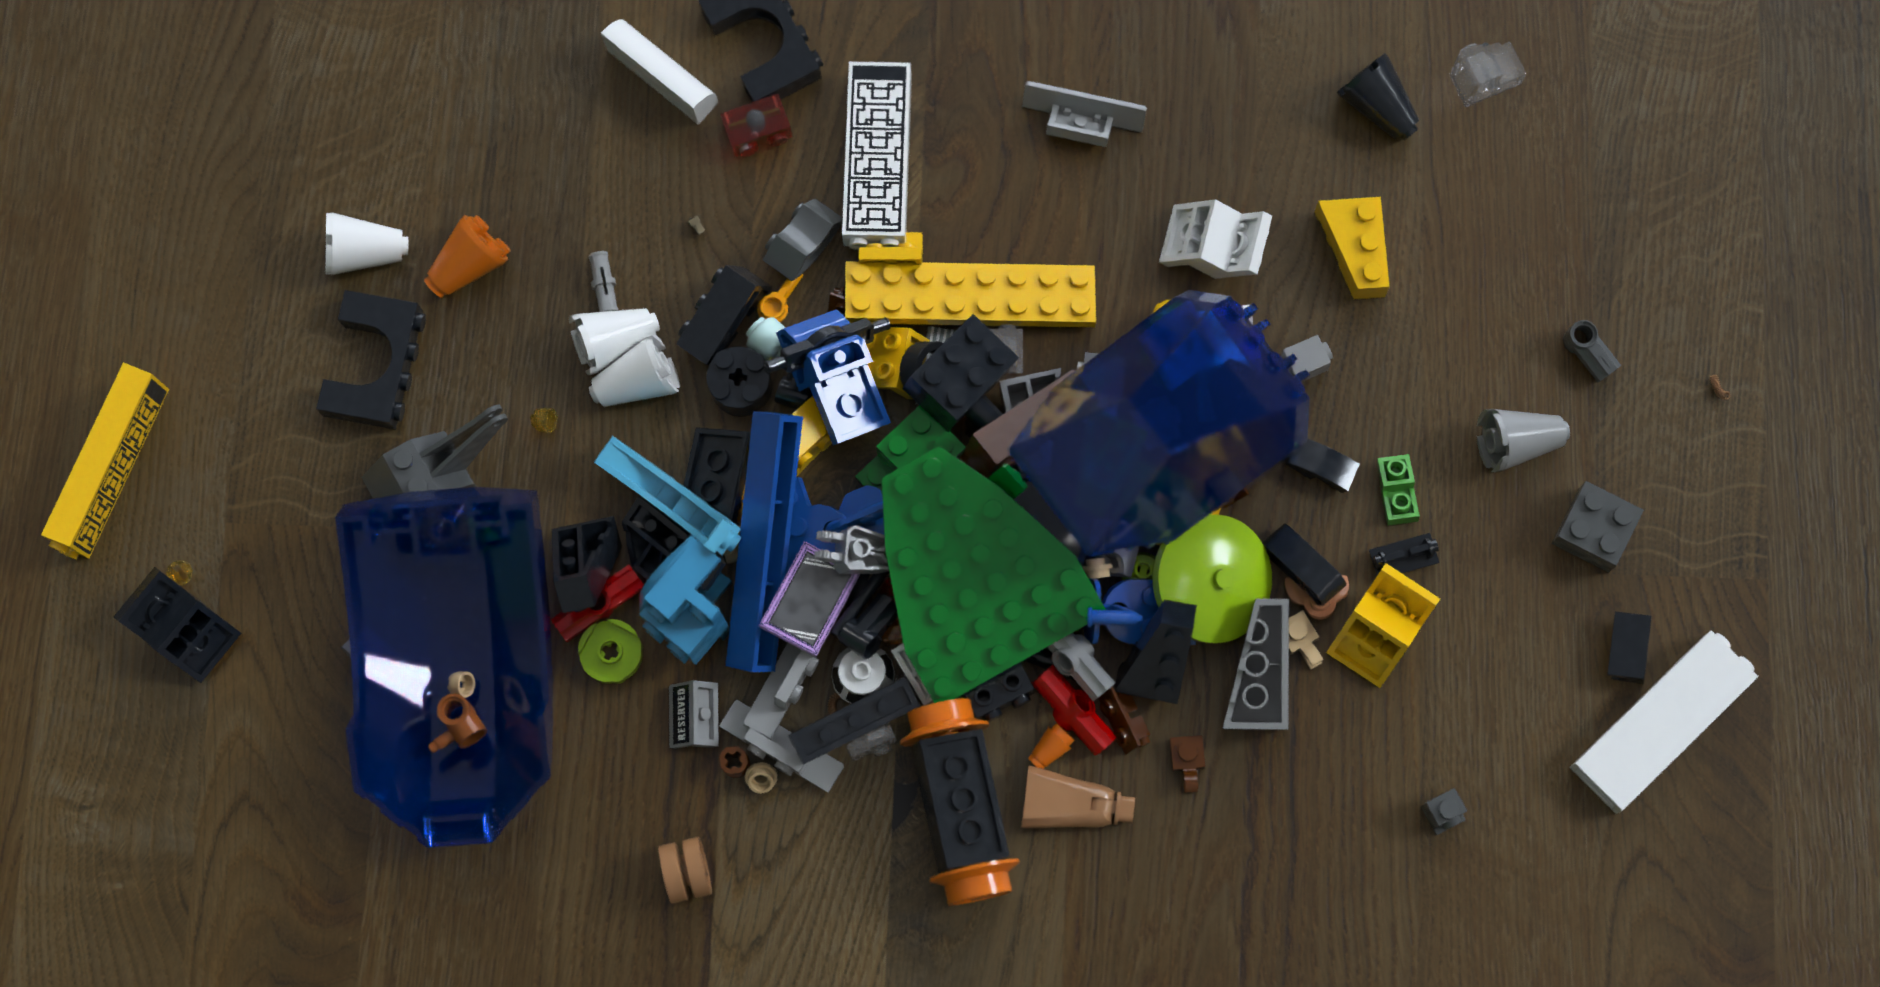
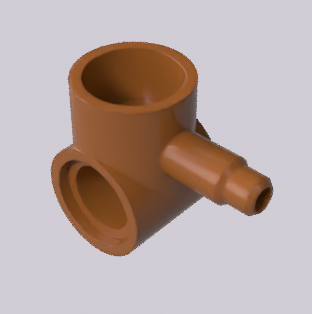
M448 694L440 700L437 706V715L448 730L435 738L428 745V748L432 753H435L456 741L458 746L463 749L477 743L486 735L488 730L477 715L475 708L463 696ZM456 707H463L462 715L452 720L450 718L452 710Z

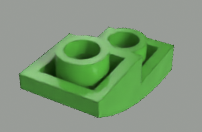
M1409 454L1378 458L1379 481L1387 526L1418 522L1420 514L1414 491L1415 480Z

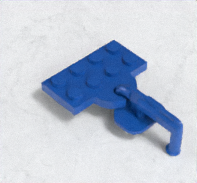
M796 477L786 575L804 541L820 550L835 552L836 543L817 540V531L840 533L844 529L856 525L885 535L882 491L874 486H864L845 495L838 510L821 504L811 505L803 479Z

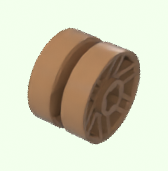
M699 836L683 840V854L680 853L676 842L659 846L662 874L671 904L689 899L688 886L691 887L695 898L712 895L708 864Z

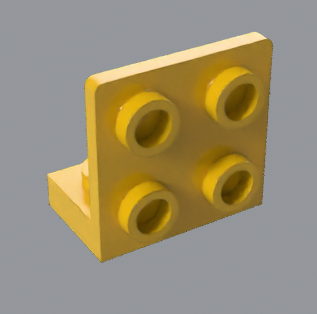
M890 327L889 330L875 334L873 342L866 345L873 360L868 366L877 389H890L906 399H913L902 389L903 385L900 380L901 360L910 346L917 342H929L930 340L911 328Z

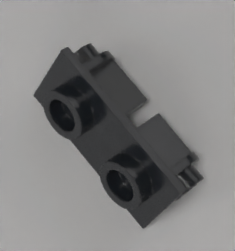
M1430 533L1369 550L1376 575L1379 574L1385 563L1402 574L1440 563L1436 553L1439 551L1436 539L1432 540Z

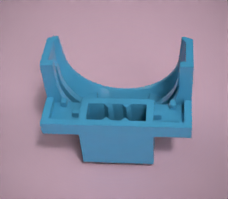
M693 536L687 538L668 556L647 580L639 595V615L644 620L642 627L658 643H661L663 640L667 641L669 644L666 647L682 663L685 664L690 660L696 665L718 638L724 641L729 635L730 627L721 611L714 604L732 584V581L720 572L709 591L701 594L697 591L700 585L721 562V559Z

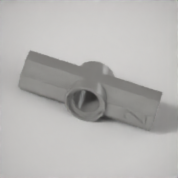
M1071 633L1048 646V649L1053 653L1052 662L1055 668L1066 676L1071 675L1092 701H1095L1115 684L1093 657V646L1086 637Z

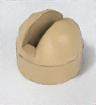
M458 671L452 673L448 678L449 686H447V689L451 694H459L463 697L472 695L475 689V679L472 673Z

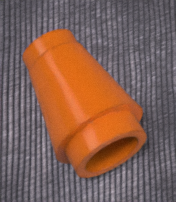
M1055 723L1052 728L1048 726L1028 759L1037 768L1044 769L1072 749L1070 745L1075 740L1066 730Z

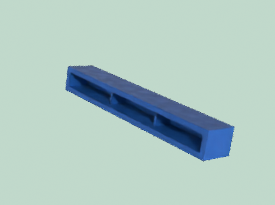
M753 411L741 519V539L738 546L726 666L749 672H775L779 638L761 629L759 625L786 576L803 422L802 416Z

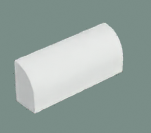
M622 19L617 20L601 32L608 52L698 125L718 104L715 93Z

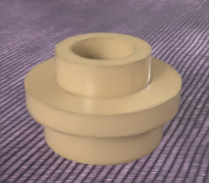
M1105 558L1087 559L1086 566H1082L1089 579L1110 577V568H1113L1112 563H1105Z
M759 762L752 764L745 772L746 784L753 792H769L777 782V771L768 763Z

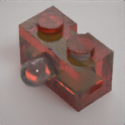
M779 94L720 114L735 157L739 155L743 157L751 156L759 151V146L767 143L772 147L779 146L787 142L788 138L793 137Z

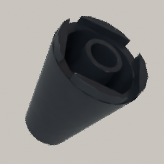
M1386 53L1375 59L1354 76L1348 84H1345L1337 91V94L1395 140L1400 136L1403 140H1406L1418 130L1415 124L1419 121V118Z

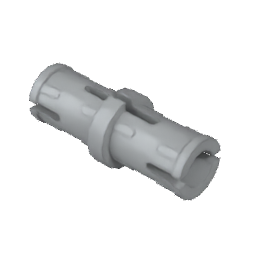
M593 252L588 257L593 275L591 287L596 292L599 312L619 311L614 292L616 280L611 276L608 252Z

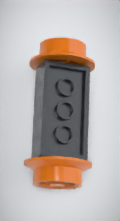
M970 699L947 700L909 711L907 716L911 732L900 740V745L912 746V754L938 875L929 878L930 883L944 886L948 906L978 902L1011 893L1012 887L1008 872L1020 862L1019 859H1007L1010 857L982 731L989 727V722L974 718Z

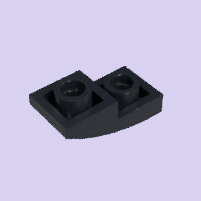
M1302 436L1296 438L1285 463L1310 480L1317 477L1341 493L1349 490L1359 467V463L1349 457Z

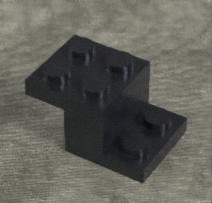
M156 567L151 570L113 616L118 622L141 637L155 651L200 683H202L242 634Z

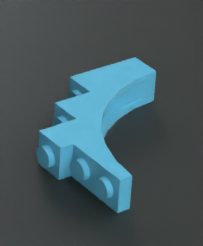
M613 435L594 460L595 464L681 525L713 553L717 551L723 555L726 549L732 552L741 539V536L738 534L741 530L740 526L712 508L706 501L678 483L672 476Z

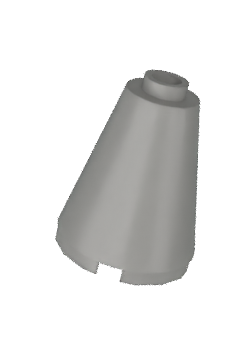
M1486 409L1480 413L1477 426H1482V435L1477 436L1479 453L1486 468L1492 467L1493 470L1491 472L1494 473L1504 471L1565 446L1566 441L1570 437L1568 423L1558 415Z

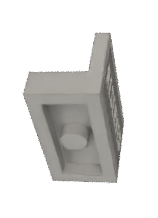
M692 680L669 686L670 748L678 749L689 746L719 747L718 683Z

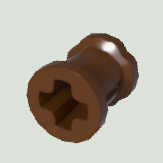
M738 746L725 748L719 756L721 769L731 778L743 777L750 766L749 756ZM740 755L739 760L742 765L739 768L733 766L729 769L730 763L728 759L730 757L737 758Z

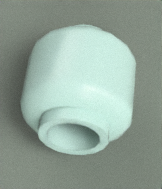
M774 317L767 319L759 318L746 332L748 337L747 347L762 355L765 361L779 357L782 347L776 332L785 327Z

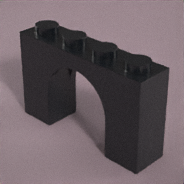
M698 0L700 10L714 36L751 19L769 21L776 25L783 33L784 41L779 53L767 63L740 76L743 88L757 112L774 104L773 97L778 102L822 79L820 67L823 66V62L817 51H810L806 42L809 41V38L801 24L795 25L792 19L795 14L788 0Z
M348 290L344 291L338 321L344 328L376 333L387 338L392 348V359L384 375L366 385H353L323 379L316 410L323 417L396 430L397 422L402 421L404 417L405 404L402 403L405 391L408 392L411 387L412 374L409 373L411 363L417 360L419 353V344L416 343L418 333L423 332L426 322V315L423 314L424 311L418 303Z

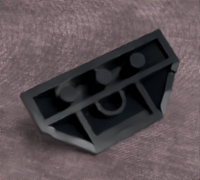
M638 496L622 520L623 531L626 532V543L631 566L646 580L687 538L693 536L641 496ZM717 551L714 554L721 559V562L697 589L700 594L709 591L726 565L723 556Z

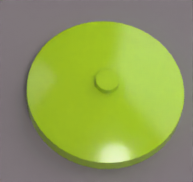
M1202 515L1182 522L1167 535L1155 558L1152 577L1153 590L1158 607L1161 606L1165 599L1197 605L1191 640L1203 643H1224L1243 636L1248 631L1255 599H1270L1272 569L1267 551L1252 529L1232 517L1225 515Z

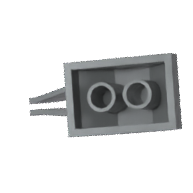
M501 405L489 407L472 421L449 435L442 431L406 441L383 454L361 477L393 534L400 532L477 488L466 468L496 432L508 421L506 414L499 415L503 411Z

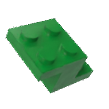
M919 405L876 446L878 455L855 476V479L863 487L874 486L882 491V477L935 447L940 446L957 458L963 454L966 447Z

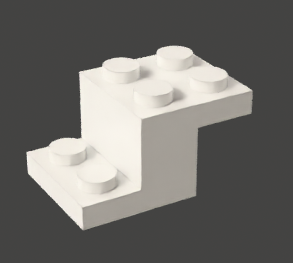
M1218 200L1176 204L1173 206L1159 263L1167 267L1190 265L1215 279L1258 275L1272 216L1264 211L1242 214Z

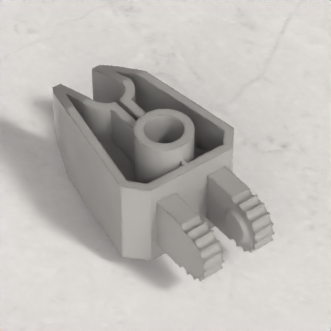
M856 525L844 529L840 533L817 531V540L836 544L835 552L828 550L815 551L814 559L834 563L833 567L839 574H878L889 572L887 559L884 553H882L886 552L885 535Z

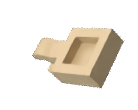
M1302 610L1289 617V653L1292 655L1300 651L1310 669L1322 664L1323 658L1318 649L1312 644L1319 640V635Z

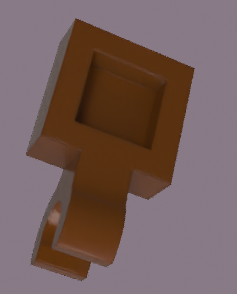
M1202 735L1170 738L1173 772L1182 771L1185 793L1198 792L1196 770L1205 769L1206 767Z

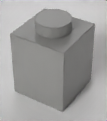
M1316 335L1283 349L1281 359L1293 385L1328 371L1331 364L1330 360L1333 359L1328 344L1326 342L1322 343L1319 336Z

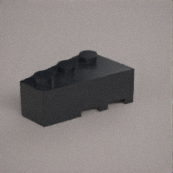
M1166 599L1163 601L1146 626L1140 640L1136 641L1125 662H1122L1119 666L1114 689L1116 693L1178 704L1197 605Z

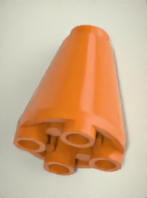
M464 215L459 220L429 269L428 277L424 279L429 289L440 298L445 294H452L508 261L507 254L511 250L500 238L493 239L487 232L489 226L478 215L475 217Z

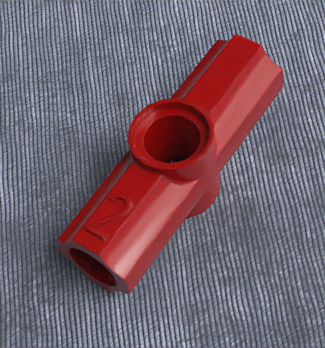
M629 564L607 579L600 596L606 598V604L601 610L595 611L589 607L579 612H560L551 621L568 643L599 620L609 618L616 608L639 593L644 584Z
M1054 665L1047 668L1031 683L1053 708V717L1057 724L1066 731L1073 730L1095 756L1117 738L1095 713L1094 701L1085 691L1075 690Z

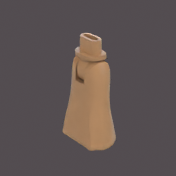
M1028 765L1021 828H1099L1111 824L1117 826L1118 821L1133 823L1135 797L1121 796V792L1117 791L1115 794L1114 790L1104 785Z

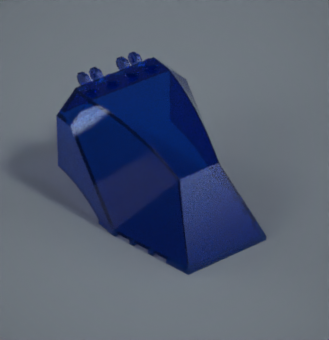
M1188 290L1174 297L1052 388L1047 398L1039 405V409L1028 420V424L1007 449L1089 557L1110 554L1117 549L1123 548L1129 551L1137 546L1145 545L1146 548H1149L1156 543L1164 542L1165 545L1171 544L1215 511L1252 487L1307 442L1310 397L1306 394L1302 382L1310 374L1307 370L1297 373L1294 377L1288 369L1298 360L1293 353L1283 360L1267 344L1262 332L1271 325L1267 319L1261 320L1255 326L1249 321V318L1258 310L1254 303L1243 309L1231 296Z

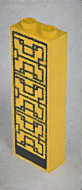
M123 362L43 529L41 536L50 540L49 547L58 550L59 553L75 560H77L78 555L90 558L167 396L169 388L153 374Z

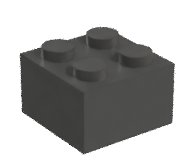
M1585 481L1578 489L1551 544L1609 573L1617 566L1644 510Z

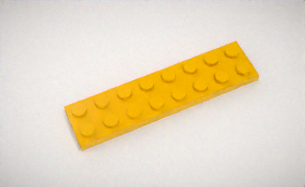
M846 261L845 318L850 323L864 318L874 322L886 317L890 324L962 325L974 314L985 326L1095 327L1096 325L1095 266L916 264V262L884 264V262L859 263V261Z

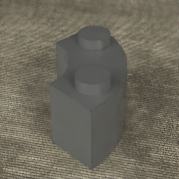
M816 198L806 203H800L792 214V221L783 231L773 234L765 246V249L768 251L763 261L791 281L797 279L815 262L843 223V217Z

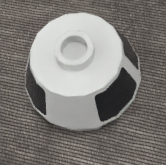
M846 648L835 660L831 678L834 689L839 696L852 704L894 683L895 670L892 660L880 648L871 658L866 660L849 648Z

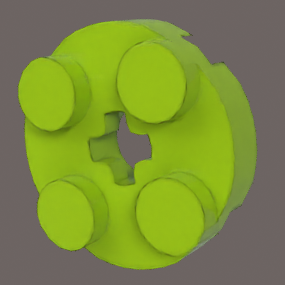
M609 619L598 624L595 623L586 629L579 641L578 654L584 671L591 678L605 684H621L638 670L643 658V644L636 631L630 625L617 619ZM613 643L617 644L618 656L616 658L611 657L610 660L604 659L606 656L605 652L602 651L604 646L611 647Z

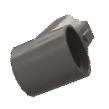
M1588 320L1577 321L1564 333L1563 344L1569 352L1576 354L1597 383L1621 366L1598 336V330L1592 322ZM1582 331L1587 337V342L1583 344L1578 342L1574 337V332Z

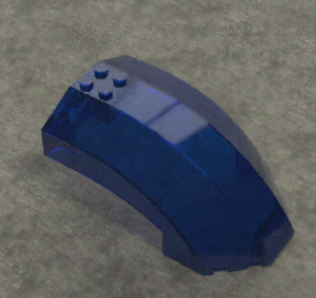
M468 487L413 491L344 504L336 515L335 520L351 649L354 714L346 727V738L353 790L363 799L367 798L381 809L380 812L399 827L404 826L417 836V841L427 848L493 843L506 825L517 816L536 791L551 777L553 748L552 645L547 575L537 490ZM458 671L470 672L475 679V689L471 696L464 698L475 708L477 715L488 731L480 741L470 747L462 749L454 741L442 750L432 753L428 745L448 730L437 715V706L444 696L451 694L447 689V686H449L448 678L452 673ZM463 707L454 708L450 718L452 720L459 718L463 713Z

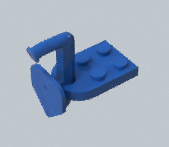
M1090 578L1089 580L1101 600L1100 583L1097 579ZM1125 579L1114 584L1101 601L1106 610H1092V607L1088 608L1087 625L1083 627L1084 635L1091 644H1097L1100 625H1104L1108 633L1114 638L1129 644L1138 642L1144 634L1146 626L1159 609L1154 595L1153 579ZM1116 602H1122L1124 606L1116 604ZM1191 640L1190 645H1196V641Z

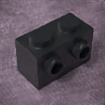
M1019 662L964 693L963 696L965 699L971 700L976 719L992 722L1003 715L1001 710L1011 705L1016 709L1031 701L1030 695L1034 694V687Z

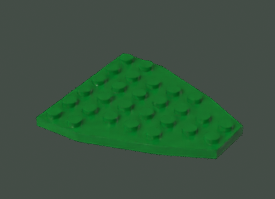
M937 446L882 477L885 551L904 649L934 703L953 700L1084 627L1087 625L1089 607H1092V610H1106L1075 554L1001 487L942 447Z

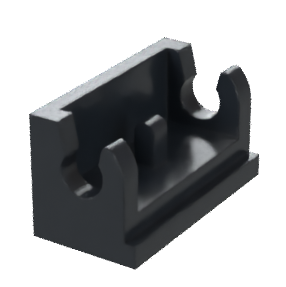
M1615 611L1608 676H1611L1612 680L1644 684L1651 615Z

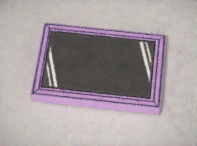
M804 541L759 627L816 657L860 574H839L833 567L834 563L815 560V551H820V549Z

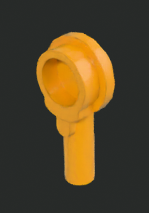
M800 275L793 281L787 278L778 292H771V294L764 296L757 305L759 318L767 319L774 317L781 323L788 314L787 299L804 275Z

